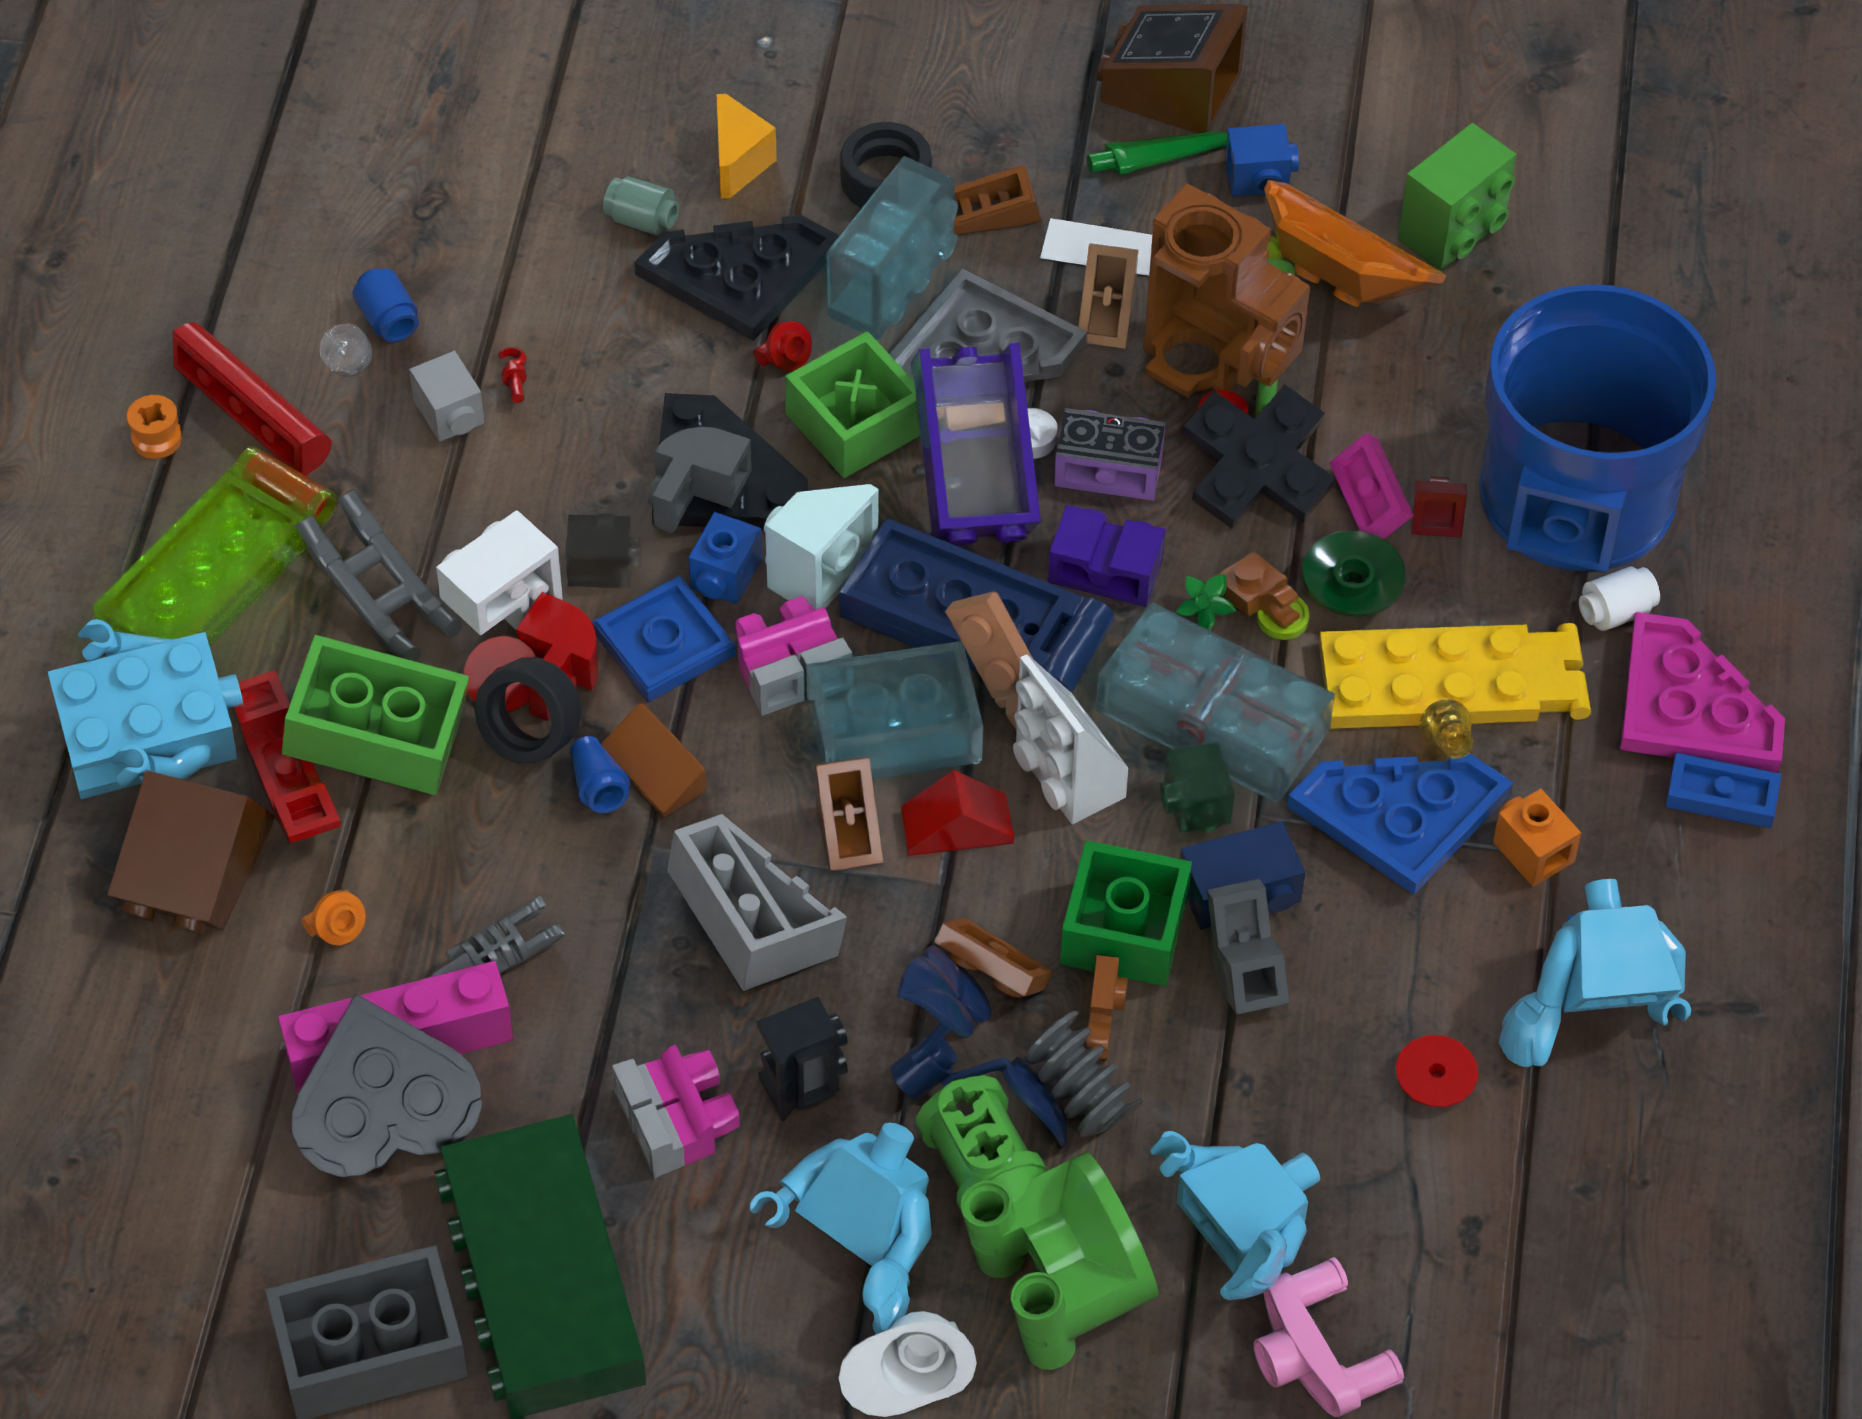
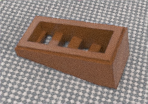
M1025 164L932 193L944 236L1022 226L1042 220ZM1000 199L1001 203L992 205L991 200ZM980 202L982 209L973 211L971 203ZM961 204L963 215L954 217L951 205Z

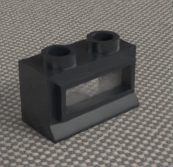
M819 996L757 1021V1028L768 1047V1050L760 1053L765 1070L759 1072V1079L782 1122L787 1119L795 1108L802 1110L835 1096V1092L839 1091V1076L848 1073L846 1059L840 1048L848 1043V1039L839 1016L836 1013L828 1015Z

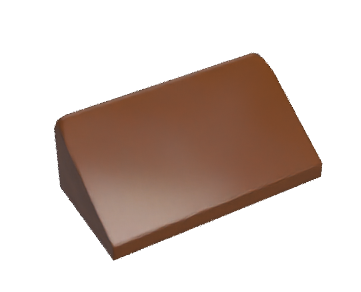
M643 703L633 708L601 744L628 775L630 782L663 818H666L707 791L704 767Z

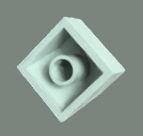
M871 484L797 492L783 507H776L770 513L764 525V532L766 533L765 563L767 564V588L788 601L803 596L814 610L822 607L826 608L840 593V590L878 532V488Z

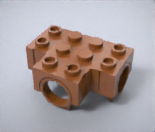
M1188 183L1153 218L1143 349L1155 357L1145 367V374L1187 398L1194 392L1210 388L1230 391L1236 383L1246 388L1253 379L1271 387L1303 350L1310 285L1301 281L1294 274L1283 273L1281 269L1268 263L1269 251L1267 250V245L1271 239V228L1263 225L1258 219L1247 216L1221 202L1214 195L1205 193ZM1184 342H1195L1214 350L1215 354L1218 355L1219 362L1216 367L1206 373L1189 375L1170 367L1169 363L1165 361L1164 355L1172 346Z

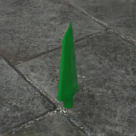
M1213 131L1129 142L1106 143L1105 151L1087 154V167L1090 173L1113 169L1118 175L1128 174L1135 170L1226 146L1227 133Z

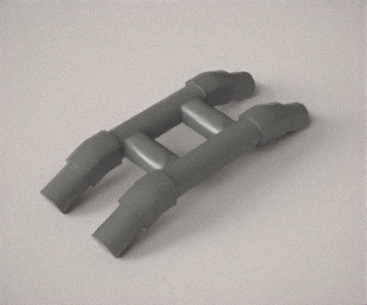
M355 489L337 498V501L350 520L349 524L365 545V548L346 560L342 561V556L334 548L328 536L324 535L313 515L295 525L315 563L324 574L329 576L369 626L373 636L390 653L393 652L397 657L416 661L420 655V649L404 635V631L389 616L410 601L413 602L414 608L432 626L435 625L447 637H453L461 630L462 622L446 608V605L430 588L426 587L385 536L384 530L377 523L370 510L366 509ZM381 562L398 585L374 600L356 577Z

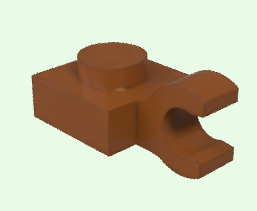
M1254 551L1219 573L1225 574L1227 580V589L1223 597L1248 617L1261 609L1281 628H1286L1300 619V614L1290 607V604L1298 600V594L1287 585V577Z

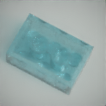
M903 156L827 251L828 317L862 333L868 331L877 340L881 338L890 325L895 326L900 322L905 313L907 303L916 292L921 293L924 291L931 279L934 268L941 260H948L955 249L957 235L954 233V218L958 210V202L954 200V178Z
M961 641L806 664L807 703L820 763L868 756L872 779L982 762L983 723L965 648Z

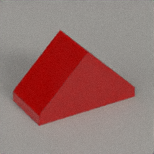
M953 770L901 805V817L908 856L1014 843V833L1006 793L956 770Z

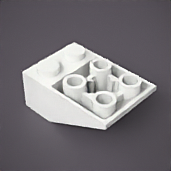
M1028 654L1020 657L1019 681L1016 683L1018 710L1014 715L1017 732L1013 751L1022 769L1026 772L1032 771L1040 781L1043 794L1049 805L1054 810L1061 809L1073 825L1126 798L1128 767L1068 689Z

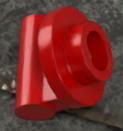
M783 321L774 326L768 339L753 350V355L762 366L772 363L781 370L794 371L801 368L808 361L812 351V339L807 328L801 323Z

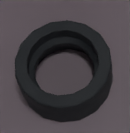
M890 121L876 122L856 129L845 140L840 153V176L843 191L851 202L871 212L881 214L899 213L916 206L927 195L932 182L930 145L921 133L908 125ZM887 155L902 158L914 167L909 174L897 179L888 180L872 178L858 169L868 159Z
M521 657L489 675L478 689L474 705L477 727L485 742L500 756L515 763L535 764L551 757L566 746L578 732L582 716L580 697L571 679L557 665L534 657ZM520 682L527 685L544 699L550 711L552 724L550 733L547 736L535 738L524 733L513 723L507 712L505 702L506 688L510 684Z

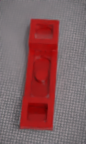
M276 670L239 681L243 705L232 707L261 786L288 842L291 844L341 827L339 816L324 782L320 781L313 763L282 754L285 717L290 703Z

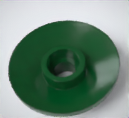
M1340 531L1329 534L1312 545L1304 558L1302 578L1309 595L1325 609L1339 615L1363 617L1380 613L1397 601L1404 589L1406 570L1400 554L1384 539L1362 531Z

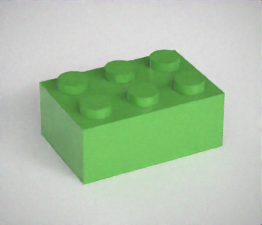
M315 635L285 717L282 754L437 796L464 713L469 676Z

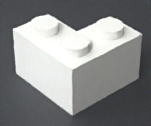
M517 510L502 521L489 525L481 536L461 550L458 549L449 553L442 563L436 567L440 598L479 635H482L503 619L516 630L542 592L563 600L558 547Z

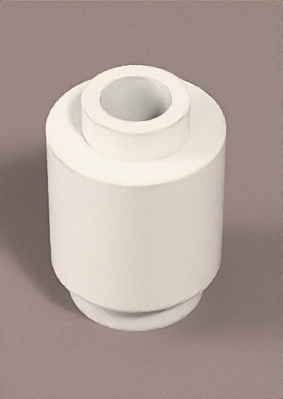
M1630 566L1585 583L1582 589V596L1579 598V608L1588 624L1594 625L1600 631H1607L1633 621L1636 612L1649 614L1652 607L1657 606L1660 602V590L1655 577L1647 568L1641 567L1636 569Z

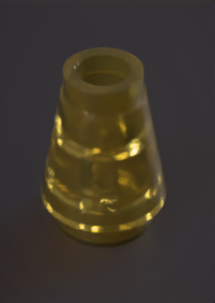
M1443 699L1432 703L1425 709L1419 724L1423 739L1430 746L1442 751L1451 758L1458 759L1468 755L1473 748L1474 741L1471 716L1467 708L1456 700Z

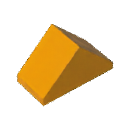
M717 94L721 199L733 197L777 161L776 128L729 95Z

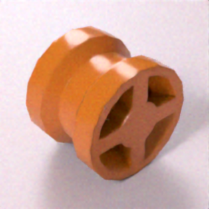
M147 395L135 400L129 406L126 414L127 422L131 430L133 448L139 455L150 459L165 458L173 454L180 447L182 434L178 424L177 409L170 399L161 395Z

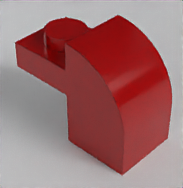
M542 592L517 627V639L522 640L529 646L536 658H541L557 665L571 679L574 687L577 684L592 691L598 679L599 665L596 632L591 620L576 606ZM527 686L530 714L548 721L551 718L550 711L544 699L533 688Z

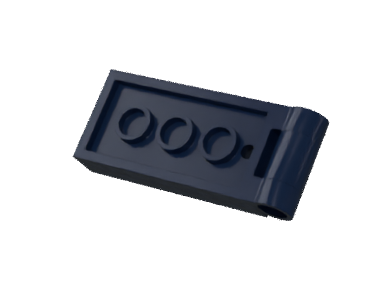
M886 518L840 590V617L977 673L978 671L945 611L953 601L995 591L1003 602L1033 660L1071 693L1115 620L1111 609L1097 599L1082 597Z

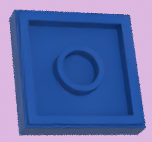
M680 575L592 621L596 637L647 702L660 697L736 656V644Z

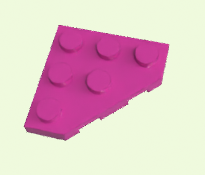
M1636 612L1632 628L1620 750L1675 758L1676 753L1779 773L1782 763L1785 718L1772 704L1766 707L1749 690L1750 682L1723 655L1717 657L1700 640L1701 632L1688 619Z

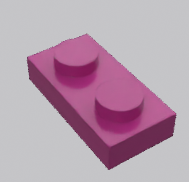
M1365 433L1329 462L1360 531L1385 539L1414 516L1378 438Z

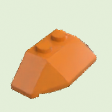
M1268 180L1264 191L1281 256L1295 263L1294 268L1299 276L1316 284L1323 279L1336 287L1332 293L1334 296L1355 307H1359L1361 302L1380 304L1443 284L1447 275L1291 185Z

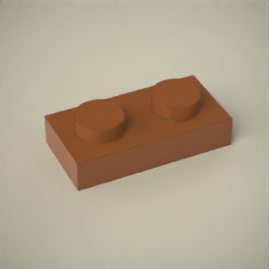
M965 917L943 923L934 943L949 951L948 956L957 965L969 970H981L994 978L993 985L997 989L1013 997H1025L1045 990L1054 973V970Z

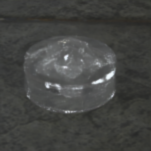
M339 324L329 329L324 334L319 348L324 364L332 372L340 376H353L362 372L368 366L373 352L369 338L360 328L352 324Z

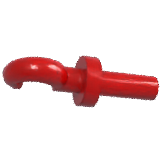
M507 347L499 351V358L503 359L514 356L517 359L506 363V366L502 369L501 376L503 383L510 387L512 401L514 403H521L524 401L522 384H524L527 378L524 368L527 356L519 348Z

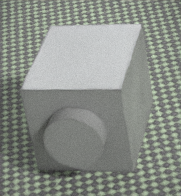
M455 350L409 369L413 401L439 442L455 435L465 434L474 427L485 423L481 391Z

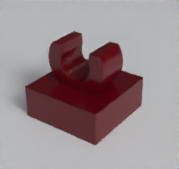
M1429 476L1428 481L1415 480L1412 505L1414 516L1411 517L1410 523L1411 534L1462 538L1467 484L1450 483V477Z

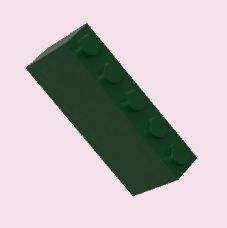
M569 1114L441 1146L444 1168L434 1171L441 1203L452 1202L456 1217L447 1219L454 1252L465 1250L469 1266L460 1268L467 1301L478 1299L482 1315L473 1317L478 1343L481 1351L492 1349L496 1363L494 1366L486 1367L494 1401L505 1399L510 1419H517L646 1385L644 1357L574 1115Z

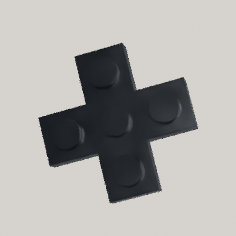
M1284 384L1260 414L1253 419L1214 390L1183 427L1182 435L1219 461L1194 490L1192 500L1232 529L1262 493L1304 522L1331 490L1336 479L1298 451L1323 422L1325 413Z

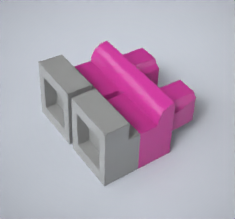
M803 596L786 601L779 608L781 623L767 627L761 615L755 613L739 618L735 622L739 670L761 716L804 701V690L810 699L852 683V651L843 637L837 638L831 628V622L825 607L814 610Z
M673 1045L662 1053L660 1059L637 1066L634 1059L612 1065L615 1095L633 1134L635 1133V1139L653 1178L714 1154L715 1138L740 1127L739 1112L731 1094L727 1092L702 1101L698 1093L720 1084V1074L710 1050L681 1057L677 1046Z

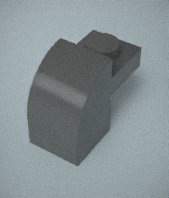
M694 427L676 432L661 442L654 452L656 477L652 482L648 495V503L653 505L654 527L674 533L693 496L732 508L752 471L751 440L717 428Z
M1260 879L1207 890L1211 930L1207 931L1211 958L1223 994L1236 1015L1289 1003L1284 953L1271 937L1266 887Z

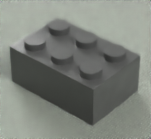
M436 1245L265 1289L296 1419H311L468 1377L463 1343Z

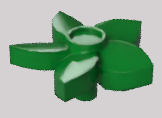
M1216 575L1211 577L1206 583L1200 579L1186 576L1185 588L1192 598L1183 602L1175 613L1186 617L1198 615L1199 627L1204 634L1208 635L1214 626L1215 613L1228 616L1237 611L1229 600L1222 598L1227 589L1226 575Z

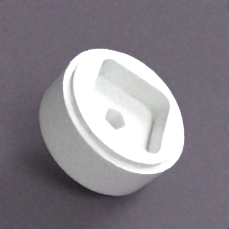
M1027 408L1033 459L1040 458L1049 454L1056 445L1057 423L1048 412L1036 408Z

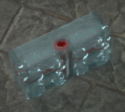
M1152 602L1099 672L1096 711L1279 803L1330 731L1335 694Z

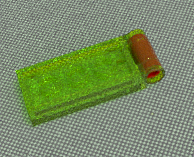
M256 446L248 447L238 457L236 463L92 606L95 619L108 623L113 631L172 640L206 632L209 646H211L307 548L295 525L313 515L319 527H323L332 518L337 508V494Z

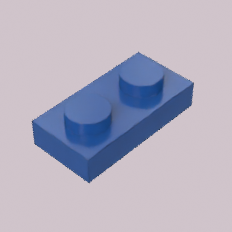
M1676 753L1665 807L1771 829L1775 817L1782 774Z

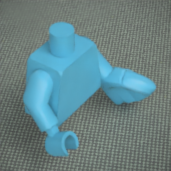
M1602 879L1585 884L1584 889L1588 910L1574 915L1562 925V929L1557 931L1542 968L1537 992L1525 995L1519 999L1505 1014L1499 1045L1507 1059L1511 1062L1527 1068L1532 1065L1543 1066L1547 1062L1560 1026L1562 1004L1564 1013L1648 1005L1649 1016L1663 1026L1668 1024L1667 1013L1670 1007L1672 1016L1680 1021L1688 1019L1691 1015L1690 1004L1679 997V994L1685 991V948L1666 925L1658 920L1655 910L1651 906L1622 907L1616 879Z
M885 1123L877 1137L874 1134L864 1133L850 1141L839 1138L809 1153L780 1181L783 1187L776 1194L769 1191L760 1192L753 1198L750 1205V1211L756 1214L767 1202L776 1201L777 1213L767 1221L765 1226L777 1228L786 1223L790 1213L789 1204L795 1199L799 1202L795 1209L798 1214L872 1266L866 1277L862 1296L864 1305L874 1314L872 1327L875 1335L889 1330L897 1319L906 1315L910 1302L907 1288L910 1286L908 1273L932 1235L929 1200L925 1196L929 1177L925 1170L906 1158L914 1141V1136L907 1128L896 1123Z
M1174 1131L1164 1132L1150 1149V1153L1152 1155H1161L1166 1159L1160 1166V1171L1164 1176H1173L1177 1170L1183 1172L1179 1175L1176 1203L1234 1274L1221 1288V1296L1231 1301L1246 1299L1265 1292L1277 1281L1282 1268L1293 1264L1307 1232L1305 1220L1308 1200L1303 1191L1320 1181V1174L1315 1163L1307 1154L1300 1153L1280 1165L1263 1144L1255 1143L1245 1148L1240 1146L1204 1147L1190 1145L1182 1135Z

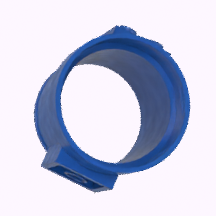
M1598 284L1576 285L1555 289L1531 299L1519 307L1503 324L1493 344L1485 386V406L1490 423L1479 479V492L1483 510L1493 528L1507 542L1506 549L1519 551L1533 560L1560 569L1608 573V569L1621 567L1643 557L1655 548L1667 534L1675 516L1687 462L1696 452L1704 437L1716 388V372L1710 350L1695 327L1679 312L1651 296L1631 289ZM1567 421L1597 424L1629 437L1643 449L1622 453L1594 452L1579 449L1554 440L1534 427Z

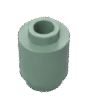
M627 176L624 179L615 177L606 190L603 211L604 214L612 216L615 223L660 236L665 229H671L674 226L679 213V203L675 201L672 189L631 176Z

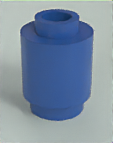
M376 268L360 276L352 295L374 333L391 343L404 340L413 334L419 325V319L417 318L418 309L395 271Z

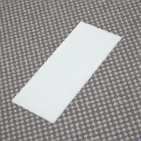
M1050 218L1040 258L1086 266L1089 243L1138 249L1137 274L1149 276L1152 235Z

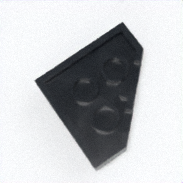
M803 215L781 217L782 224L753 227L752 221L714 225L713 232L686 236L684 229L666 231L635 261V275L754 341L841 249V236Z
M665 393L659 445L672 434L694 427L717 428L751 440L752 471L732 508L693 496L677 526L706 527L713 513L716 512L764 530L768 516L776 507H783L797 492L808 491V479L715 395ZM652 505V525H654L653 505Z

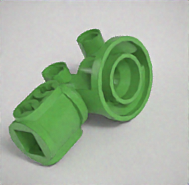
M982 1075L952 1081L942 1090L935 1093L922 1106L916 1116L915 1128L929 1148L938 1150L959 1189L957 1191L956 1203L963 1214L976 1262L980 1270L993 1278L1012 1276L1024 1264L1026 1254H1030L1038 1272L1030 1273L1020 1278L1012 1288L1010 1298L1026 1356L1034 1366L1041 1369L1054 1370L1063 1367L1071 1360L1075 1353L1076 1337L1159 1296L1150 1263L1119 1197L1102 1168L1089 1152L1086 1151L1048 1170L1039 1154L1028 1151L1006 1112L1008 1109V1097L996 1078ZM965 1100L969 1106H973L974 1112L964 1116L960 1110H957L956 1104ZM984 1146L985 1152L981 1154L980 1148Z

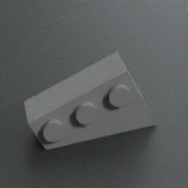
M723 814L674 830L667 871L741 989L745 991L837 957L841 947L847 916L836 907L831 910L827 909L808 893L809 885L798 876L793 879L787 876L770 862L772 855Z

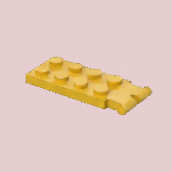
M1564 623L1558 626L1557 632L1528 633L1527 624L1320 632L1319 650L1329 729L1538 721L1539 713L1570 712L1571 718L1576 720L1586 719L1591 715L1585 673L1579 671L1583 667L1578 629L1573 623Z

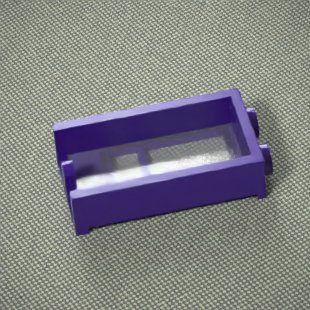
M1020 342L1009 343L1002 354L978 355L976 347H964L958 349L952 357L931 358L930 348L919 349L911 361L912 374H914L931 522L930 535L940 540L946 539V542L955 546L974 544L977 542V537L996 536L997 542L1001 543L1017 542L1026 539L1027 533H1031L1041 522Z

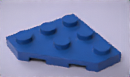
M1471 753L1451 754L1448 761L1418 762L1417 756L1377 758L1374 760V765L1344 766L1343 760L1322 761L1288 795L1287 807L1415 895L1511 795L1513 782Z

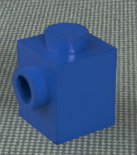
M1285 124L1227 129L1225 166L1232 197L1265 195L1264 188L1268 180L1284 182L1290 185L1291 172H1298L1299 154L1297 144L1289 143Z
M714 512L689 556L690 588L699 591L708 598L722 599L738 604L762 561V529Z

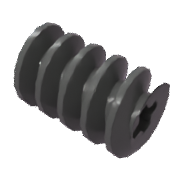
M1073 1011L1057 1020L1034 1040L1025 1055V1060L1030 1065L1045 1062L1038 1073V1078L1041 1082L1047 1083L1059 1079L1051 1091V1096L1056 1101L1072 1097L1064 1110V1114L1069 1119L1085 1115L1078 1126L1077 1132L1081 1137L1100 1134L1112 1128L1133 1113L1143 1101L1140 1099L1126 1104L1123 1102V1097L1132 1085L1129 1081L1113 1086L1110 1084L1109 1080L1118 1069L1116 1063L1103 1067L1097 1066L1096 1062L1105 1051L1103 1045L1090 1049L1084 1048L1083 1044L1092 1030L1087 1027L1072 1031L1070 1026L1079 1014L1078 1011Z

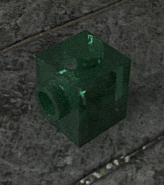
M1219 742L1167 751L1164 782L1160 784L1161 799L1165 813H1174L1179 832L1183 833L1194 830L1207 832L1215 830L1222 825L1231 824L1235 792Z

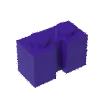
M1066 505L1049 553L1048 583L1147 607L1163 562L1166 529L1152 526L1144 521H1131L1127 519L1123 527L1108 523L1106 514L1098 510Z

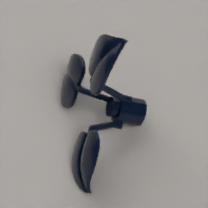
M931 945L924 951V957L918 956L905 968L899 984L897 997L921 1006L936 1017L940 1023L927 1038L920 1041L890 1066L894 1080L910 1098L918 1101L940 1083L945 1087L955 1080L981 1076L993 1071L1003 1072L1004 1079L1010 1088L1049 1128L1058 1140L1061 1150L1067 1143V1122L1061 1101H1056L1052 1098L1051 1091L1053 1087L1050 1083L1041 1082L1038 1078L1039 1072L1024 1059L1016 1057L1010 1062L1007 1058L1002 1057L956 1073L953 1072L952 1066L958 1062V1059L952 1047L943 1038L950 1030L963 1038L969 1037L974 1031L972 1018L978 1023L983 1024L990 1018L991 1006L986 993L970 973L957 965L946 953L936 946Z

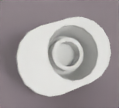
M926 1311L911 1312L897 1319L889 1330L868 1337L852 1347L842 1360L838 1377L842 1394L852 1407L867 1415L888 1417L906 1413L962 1391L973 1379L977 1361L974 1347L966 1336L959 1331L955 1322H949L938 1314Z

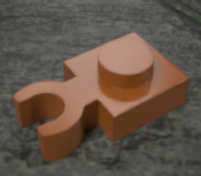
M1097 955L1088 1024L1092 1032L1086 1040V1049L1103 1045L1105 1051L1098 1060L1107 1061L1113 1011H1124L1128 978L1118 977L1119 958Z

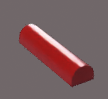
M189 322L173 330V367L298 477L300 476L303 479L324 463L332 446L331 439L327 434L199 323Z

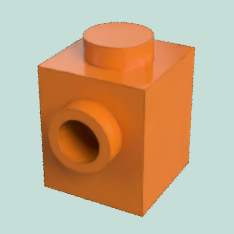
M1541 788L1525 798L1518 796L1511 799L1500 809L1497 816L1493 843L1532 887L1575 862L1581 832Z

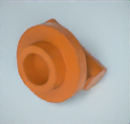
M347 889L344 891L337 890L323 896L316 904L314 910L301 918V923L310 936L317 935L320 939L332 945H344L353 941L360 934L365 924L366 913L363 903L357 896L351 894Z

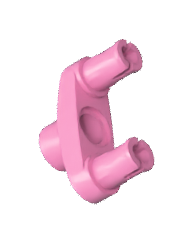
M1332 1257L1325 1262L1292 1276L1287 1272L1280 1274L1274 1285L1263 1292L1266 1310L1274 1332L1256 1339L1253 1346L1259 1368L1273 1388H1278L1299 1379L1310 1395L1326 1412L1334 1417H1340L1360 1408L1361 1400L1402 1384L1404 1372L1397 1356L1391 1349L1348 1368L1338 1364L1306 1307L1347 1291L1348 1280L1340 1262L1335 1257Z

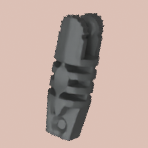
M538 895L482 931L447 950L445 953L451 962L433 972L430 977L496 961L499 973L502 974L566 935L559 924L546 927L537 933L535 937L524 942L516 927L525 921H530L537 917L547 906L542 897Z

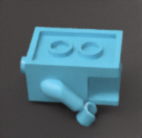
M95 619L88 622L78 633L80 638H89L94 641L82 650L83 657L88 661L47 671L81 799L142 784L146 770L186 780L201 768L237 759L233 730L227 708L243 705V699L236 674L218 678L206 632L172 640L113 631L108 623ZM104 653L107 655V657L100 658Z

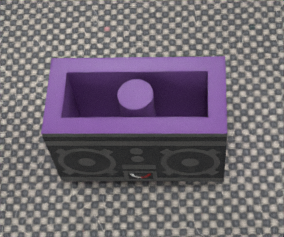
M1065 408L1056 452L1054 486L1154 501L1163 456L1166 422L1153 421L1143 417L1132 418L1104 414L1093 410Z

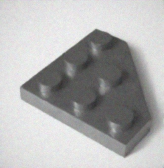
M962 269L889 354L914 380L911 361L919 349L930 348L931 358L952 357L958 349L964 347H976L978 355L1002 354L1009 343L1020 342L1024 382L1060 377L1087 345V331Z

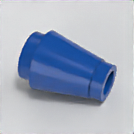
M585 736L576 740L570 747V755L572 757L580 801L597 813H609L617 810L626 802L629 796L630 780L628 775L600 744L597 738Z

